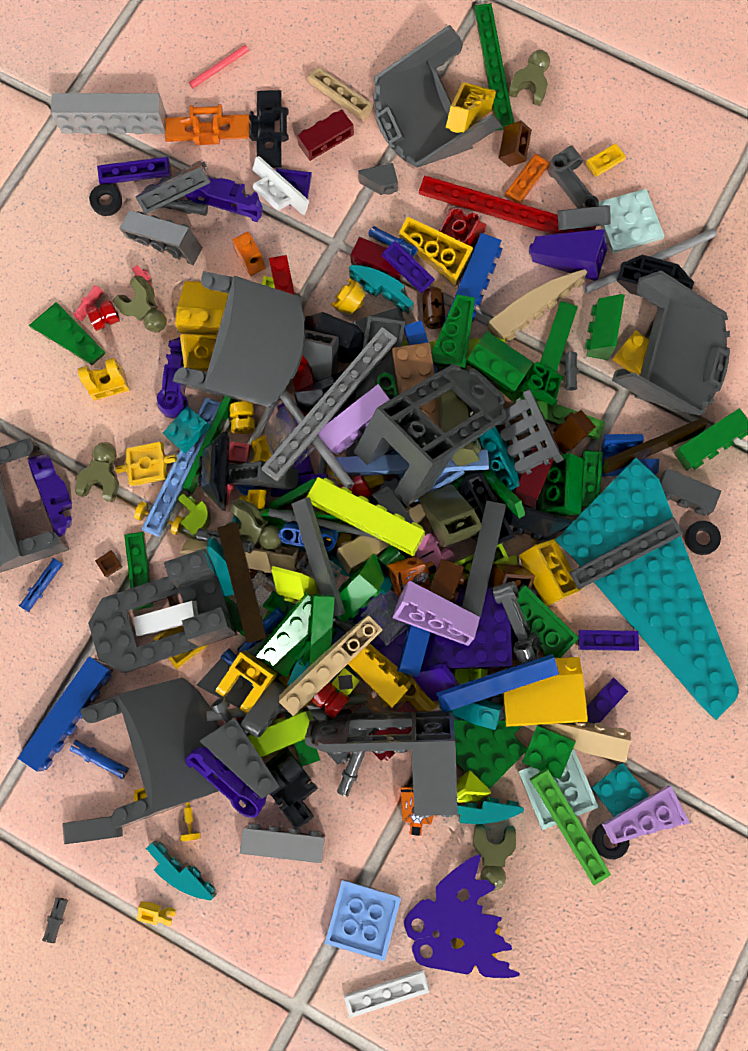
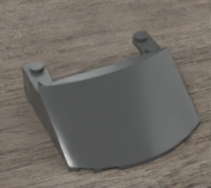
M451 25L439 31L374 78L375 94H373V100L375 101L376 109L374 111L380 131L389 146L403 160L417 168L473 149L472 145L502 127L499 119L491 114L465 132L456 133L446 128L452 102L436 68L444 65L454 56L459 55L463 46L460 36Z
M203 271L201 283L206 289L228 293L229 295L208 371L202 372L182 367L176 371L173 382L189 389L270 408L275 404L274 401L287 390L285 388L290 380L294 378L303 355L306 332L304 331L305 315L303 314L301 299L299 296L238 276L231 277Z
M663 271L641 277L637 285V294L649 300L653 305L658 306L641 373L638 375L626 369H618L614 372L612 381L635 394L634 398L695 415H702L706 411L705 408L714 402L713 397L716 392L720 391L728 368L730 348L727 347V338L730 337V331H726L725 320H728L727 313Z
M31 438L0 447V465L26 457L32 452L40 450V446ZM0 472V573L68 551L69 547L60 541L56 533L51 531L19 541Z
M181 677L117 694L116 697L80 709L83 719L88 723H96L112 716L123 714L146 791V798L119 807L113 812L112 822L114 828L131 825L219 792L193 767L189 768L185 764L186 757L195 748L205 747L200 740L218 729L219 724L217 720L207 721V711H212L210 705L202 694L184 678Z

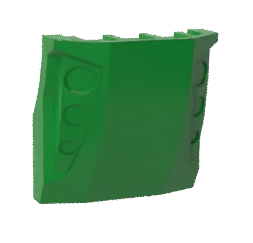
M541 362L532 363L517 389L523 392L530 389L536 399L555 405L558 402L557 395L564 377L552 368L544 366Z

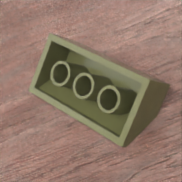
M452 389L438 396L441 430L444 433L476 414ZM475 439L455 452L452 460L457 466H464L479 461L480 443Z

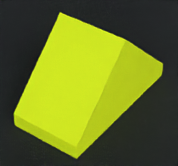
M470 770L457 779V802L478 803L491 794L490 789Z

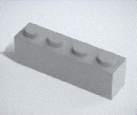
M249 824L242 831L240 854L322 863L325 836H322L319 831H309V834L301 833V829L289 828L288 832L281 831V827L269 826V829H262L260 824Z

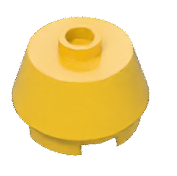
M348 278L347 282L349 284L343 285L334 297L337 299L336 303L332 301L330 305L337 312L352 315L355 310L359 311L364 304L362 300L366 293L357 280L354 281Z

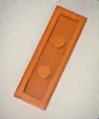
M535 153L506 191L505 196L521 204L549 167L550 162Z

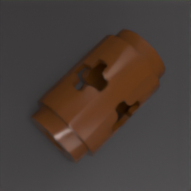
M427 288L422 295L424 323L429 329H438L445 322L444 294L440 288Z

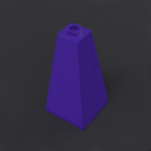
M599 229L535 236L534 242L529 247L532 262L567 273H574L585 269L587 271L585 278L595 281L599 278L608 250L605 230Z

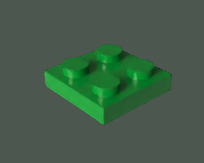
M537 725L522 763L540 771L547 768L552 776L561 779L576 740Z

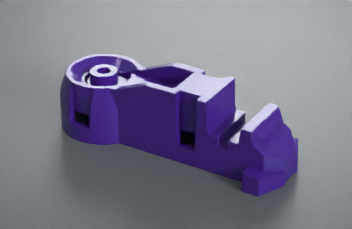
M208 177L210 180L209 184L185 195L187 199L193 202L207 204V206L250 217L254 222H258L262 216L263 206L257 192H253L252 195L246 197L245 184H236L235 181L229 179H212ZM198 197H202L205 199L204 201L199 200Z
M180 337L170 340L168 343L171 354H166L168 364L164 366L162 390L158 393L156 402L160 412L165 417L171 419L176 418L188 406V400L185 396L186 387L173 382L176 371L184 367Z
M40 454L29 457L27 460L53 532L61 537L65 535L67 528H70L72 525L71 516L64 517V514H62V512L72 509V501L66 485L55 473L49 455Z
M195 748L188 754L185 764L189 768L193 767L226 796L236 811L250 818L258 816L266 803L267 796L263 799L258 796L218 758L214 759V754L208 748ZM240 800L246 804L244 808L239 804Z

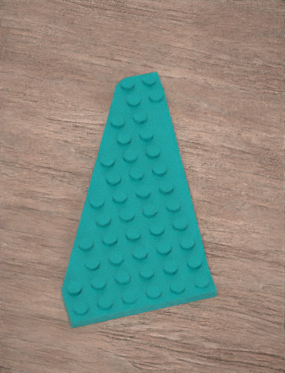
M635 458L555 541L579 566H582L673 518L659 478ZM681 536L594 581L602 593L635 631H638L642 639L709 715L717 720L736 701L739 692L738 684Z

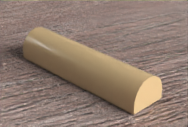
M317 67L308 75V83L360 120L365 121L370 116L373 104L322 68Z

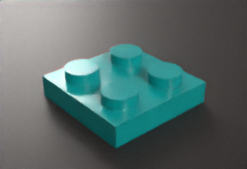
M186 406L162 434L186 454L210 428V425L190 407Z
M623 763L617 765L591 787L613 817L649 796Z

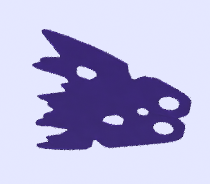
M478 854L463 862L444 877L436 886V901L434 902L430 899L421 900L406 916L404 927L407 936L416 940L412 946V952L416 962L422 966L466 975L472 972L474 966H477L479 973L484 977H517L520 973L509 969L510 964L508 962L500 961L492 956L493 953L512 950V946L505 942L502 936L495 933L498 929L497 923L502 920V917L482 914L483 906L477 904L480 897L496 888L488 880L475 879L481 858ZM465 888L469 892V898L462 902L457 898V893ZM414 919H421L423 921L424 929L421 932H415L412 929L411 924ZM434 930L439 931L440 935L438 938L433 937L432 933ZM452 938H459L463 940L465 945L461 948L453 949L450 941ZM423 945H429L432 948L433 954L430 958H423L421 956L420 948Z

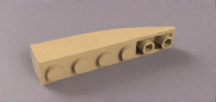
M584 269L564 275L531 290L491 319L487 329L495 337L510 342L519 330L524 331L533 319L538 320L547 308L552 309L561 297L563 299L566 298L575 286L577 288L585 282L584 278L587 271Z
M419 502V505L415 507L409 506L406 508L410 517L417 524H420L426 517ZM357 535L355 540L351 542L346 541L339 545L336 557L349 575L355 572L373 553L378 558L390 544L380 539Z
M197 539L186 540L180 554L186 555L204 549L208 554L207 542L198 541ZM258 541L256 545L254 544L252 553L245 552L249 569L272 573V566L296 572L300 548L281 544L278 548L269 550L262 547Z
M367 615L279 695V703L294 716L383 629Z
M589 722L540 724L545 728L576 740L574 750L626 763L631 741V732H628L626 729L610 728L602 723L593 724ZM537 725L524 726L534 732Z

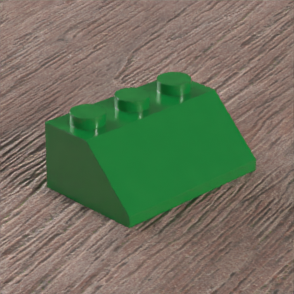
M624 294L599 298L596 305H592L590 315L593 316V320L589 322L587 331L590 333V338L586 339L584 348L587 350L586 357L609 360L617 345Z
M488 331L484 333L466 360L468 365L511 394L517 389L533 363Z
M571 453L562 454L564 460L558 463L555 460L552 462L537 499L536 510L556 516L581 514L583 459Z
M374 553L338 588L345 614L337 617L343 623L349 617L353 619L360 611V607L365 608L371 601V596L375 598L382 591L380 586L385 579L377 556Z

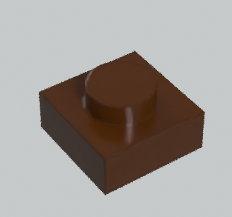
M112 550L95 560L105 577L112 575L123 567Z

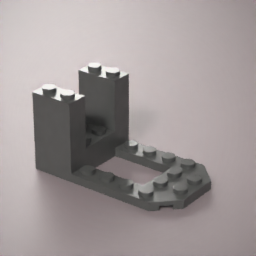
M452 364L377 407L354 453L368 465L394 448L410 464L394 491V494L408 506L432 490L455 452L505 419L506 410L503 409L504 395L478 370L470 368L467 371L460 369L459 365ZM452 389L476 414L444 433L420 407Z
M204 549L164 562L168 575L164 578L104 597L100 600L88 622L99 661L123 673H127L238 635L226 596H224L210 556ZM181 594L183 603L189 601L197 602L198 615L181 620L185 631L138 647L128 611Z
M443 711L337 714L334 719L327 715L324 721L319 722V720L315 719L309 722L305 735V744L334 755L343 752L361 754L365 751H373L374 753H384L386 751L405 753L408 750H412L414 816L427 818L432 815H441L442 817L458 815L453 711L444 713ZM388 727H396L397 729L412 727V734L350 735L351 728H356L357 730H366L368 728L385 730Z

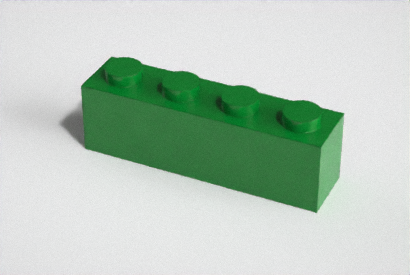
M739 408L680 446L674 452V455L686 471L692 467L696 470L704 464V459H713L719 454L718 450L721 448L726 450L735 444L733 442L735 439L739 438L742 440L748 435V418Z

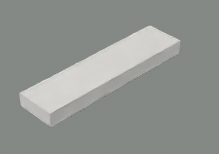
M189 601L134 617L136 636H144L183 625L181 620L198 615L197 602Z
M422 969L345 994L344 999L349 1017L352 1018L429 993L430 990L424 970Z

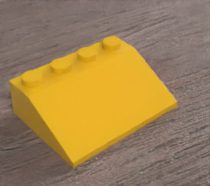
M185 281L177 306L175 320L179 333L218 335L229 294L206 289L201 282Z
M580 657L555 658L559 672L558 675L501 693L506 727L587 722L584 679ZM519 660L512 661L513 667L520 665ZM499 668V672L509 668Z

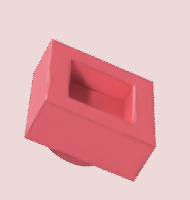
M138 265L132 268L135 275L142 276L151 285L149 281L151 276L146 269L141 270Z
M231 442L229 462L243 464L248 462L250 444Z

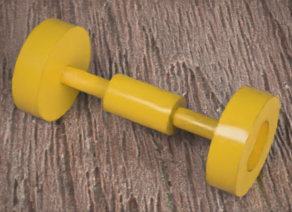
M141 501L138 504L134 514L135 519L142 521L145 515H149L150 512L147 511L148 503ZM177 516L174 522L168 521V524L172 525V534L179 535L183 528L180 522L184 517Z
M186 803L184 816L185 823L188 826V833L180 835L181 842L201 839L200 832L192 833V807H190V803Z

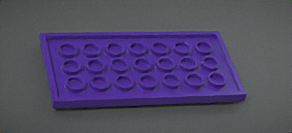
M493 588L487 589L481 619H479L475 638L469 646L430 632L421 668L438 664H445L448 669L513 667L511 622L503 604L496 602ZM457 589L459 595L454 604L462 608L466 589ZM388 592L386 596L378 594L375 598L371 596V601L365 608H359L360 611L353 618V622L358 624L369 615L383 629L370 644L398 667L409 624L393 618L398 602L395 592Z

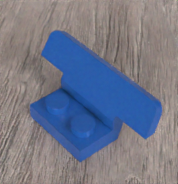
M605 434L601 445V451L603 452L602 468L606 458L642 444L644 441L643 434ZM659 459L639 460L654 475L659 472ZM627 466L606 475L602 471L601 476H618Z

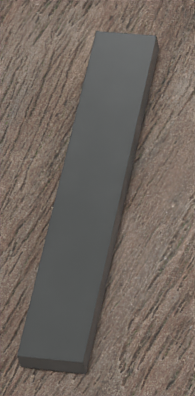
M310 497L294 502L292 507L319 595H334L333 617L345 614Z
M486 501L481 523L482 528L479 532L462 605L463 609L479 616L480 619L506 509V504Z
M673 517L569 572L579 590L680 537L684 533Z

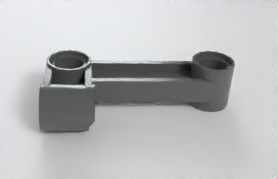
M569 146L552 157L548 174L558 182L577 208L598 206V198L588 191L573 171L582 164L583 158L573 146Z
M512 581L494 586L495 600L498 604H503L517 636L513 649L520 665L536 660L540 650V641L535 632L531 633L517 600L519 592L515 582Z

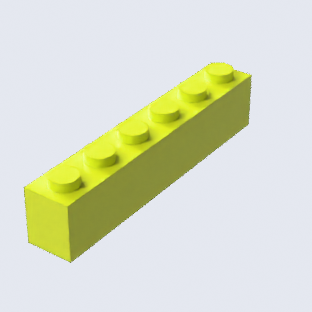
M318 477L306 497H310L313 506L413 557L425 536V531L422 530L423 527L415 522L410 524L404 521L405 518L397 513L393 515L387 512L385 507L379 504L375 506L369 503L370 501L360 495L357 497L345 487L339 488L335 486L333 481L327 478L323 480Z

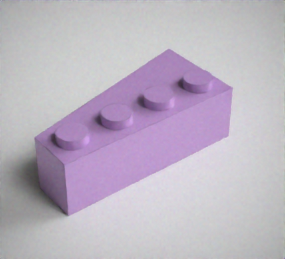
M377 384L326 424L318 435L331 452L341 455L363 435L376 408L391 399L382 387Z
M410 580L398 598L393 615L394 619L467 646L475 638L480 619L479 616L459 607Z

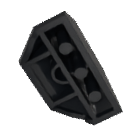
M640 255L627 262H622L617 277V282L630 294L638 295L637 285L639 278L658 271H663L691 290L694 285V281L689 278L679 264L646 255Z
M324 312L305 317L304 329L339 337L338 361L343 363L353 362L363 350L365 334L357 325Z
M344 371L295 391L294 395L298 408L308 414ZM356 390L332 418L338 416L354 403Z
M222 432L203 449V456L199 458L202 475L198 477V484L222 511L227 510L230 444L228 432Z
M481 470L463 478L459 493L471 505L482 523L486 501L497 502ZM505 516L498 545L515 537ZM479 532L471 537V539L478 540Z
M499 498L497 499L498 503L504 504ZM507 506L504 514L514 534L520 536L526 534L536 541L546 540L565 530L572 523L570 519L523 506L525 515L521 518H518Z

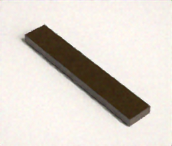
M700 418L606 458L602 471L606 475L629 465L635 458L641 460L695 437L704 431L708 422L705 418Z
M236 522L218 527L246 642L248 644L266 639L267 636L238 524Z

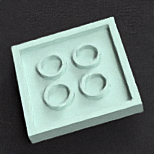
M647 189L599 202L598 206L610 205L611 224L602 225V229L605 230L606 240L611 253L664 238L663 230Z
M573 749L561 779L552 777L575 815L579 816L598 808V804L577 754ZM530 766L518 771L541 830L557 824L529 779L541 771Z

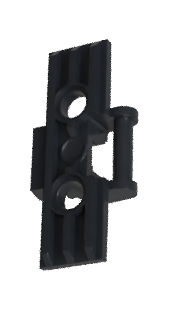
M281 90L257 91V116L254 115V112H249V119L252 123V129H249V137L252 141H257V157L260 156L272 168H282V142L289 140V135L287 134V115L289 114V109L282 107ZM280 119V132H275V121ZM267 142L274 143L272 148H266L264 145Z

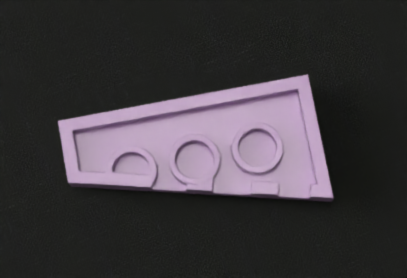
M666 786L602 825L611 843L616 844L638 838L642 835L656 833V831L689 824L690 822L672 786Z

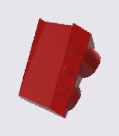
M451 208L438 231L473 247L474 250L480 234L485 232L486 223L481 222L479 215L476 213L466 215L462 209Z

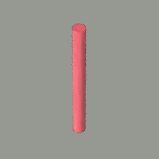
M246 45L242 46L190 81L189 85L191 88H195L249 51Z

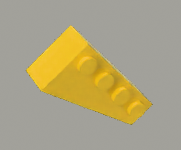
M462 82L451 105L446 128L456 133L465 132L491 112L496 91Z
M407 216L399 231V237L405 239V242L416 246L417 255L456 287L472 256L473 247Z
M370 643L348 663L352 670L392 708L413 682L405 673L398 672L397 666Z

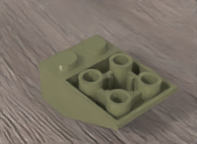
M452 484L428 492L418 498L442 548L473 537L482 528V524L474 509Z

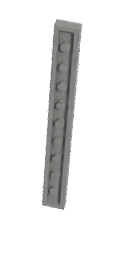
M383 327L378 331L262 467L263 472L276 482L280 480L397 342V338Z

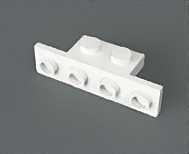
M260 156L256 157L253 171L261 179L254 183L253 189L277 211L291 204L299 213L305 215L309 200Z

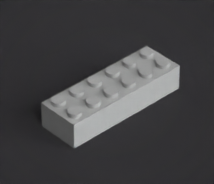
M52 93L51 114L61 133L165 134V118H167V114L159 93Z

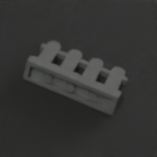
M197 161L191 168L187 170L185 168L181 169L175 176L171 178L167 176L157 185H148L141 194L136 196L144 213L147 214L209 184L210 180L206 174L205 167H207L205 161Z
M529 389L523 393L524 400L519 398L516 400L517 404L505 409L506 417L498 424V426L504 424L506 426L501 431V438L504 441L512 440L513 442L507 449L508 454L511 457H520V460L515 463V470L518 473L526 472L527 474L532 473L531 469L542 463L545 465L550 464L549 460L552 458L556 463L564 460L539 404ZM529 411L532 412V415L528 416L527 413ZM523 415V420L513 425L510 424V421ZM538 426L539 431L536 432L534 428ZM530 431V436L518 441V436ZM544 442L547 445V447L543 448L542 443ZM535 447L538 448L537 452L525 457V452Z

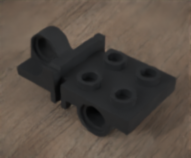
M286 747L265 764L279 785V788L269 795L280 806V810L283 811L295 830H298L314 818V815L303 800L315 792L318 787L311 781L303 767L289 748Z

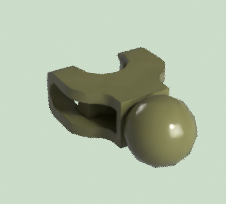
M536 50L530 55L527 67L514 74L509 88V96L515 98L521 90L529 89L534 93L533 104L541 105L548 86L547 79L544 76V72L550 66V57L547 52Z
M134 275L130 280V285L135 293L133 301L126 295H117L113 299V303L123 315L135 316L139 321L143 320L145 328L150 332H160L165 328L167 318L163 312L157 310L158 306L154 301V289L142 276Z
M101 442L92 451L94 460H91L90 465L78 474L75 492L78 496H87L92 485L101 483L103 486V498L107 502H113L118 493L119 481L113 473L114 466L111 464L115 461L117 452L111 443Z
M242 499L233 502L231 512L242 523L238 524L241 539L253 541L255 545L259 541L262 547L269 550L276 549L281 545L282 541L279 538L280 529L273 525L267 526L268 521L262 518L259 509L255 505Z
M476 824L474 827L473 846L477 853L481 855L482 865H484L481 870L480 879L488 880L490 884L496 886L493 890L496 891L501 889L506 882V873L502 867H505V860L516 849V829L514 826H507L504 829L502 841L499 844H492L486 838L485 826L483 824Z

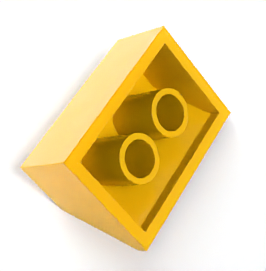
M556 539L537 544L518 555L522 566L535 575L533 585L539 594L540 600L547 607L583 590L582 588L578 590L569 574L572 569L559 544L555 541Z

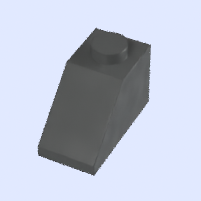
M393 163L358 170L359 183L380 195H390L398 191V180Z

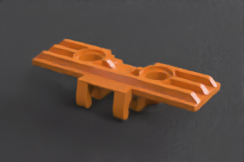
M222 104L210 107H194V105H190V117L165 118L166 142L194 141L195 145L220 144L221 139L250 138L249 114L223 115ZM218 114L213 116V122H200L199 117L195 116ZM223 125L230 126V128L227 131H222L220 129ZM193 126L194 131L186 132V128Z

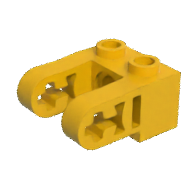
M116 358L105 360L107 367L105 369L90 370L88 366L77 368L81 383L88 390L89 396L94 401L130 391L125 371ZM110 378L108 383L103 384L105 379Z
M245 650L239 653L215 692L225 697L242 675L253 683L252 686L254 687L240 707V710L248 714L278 673Z

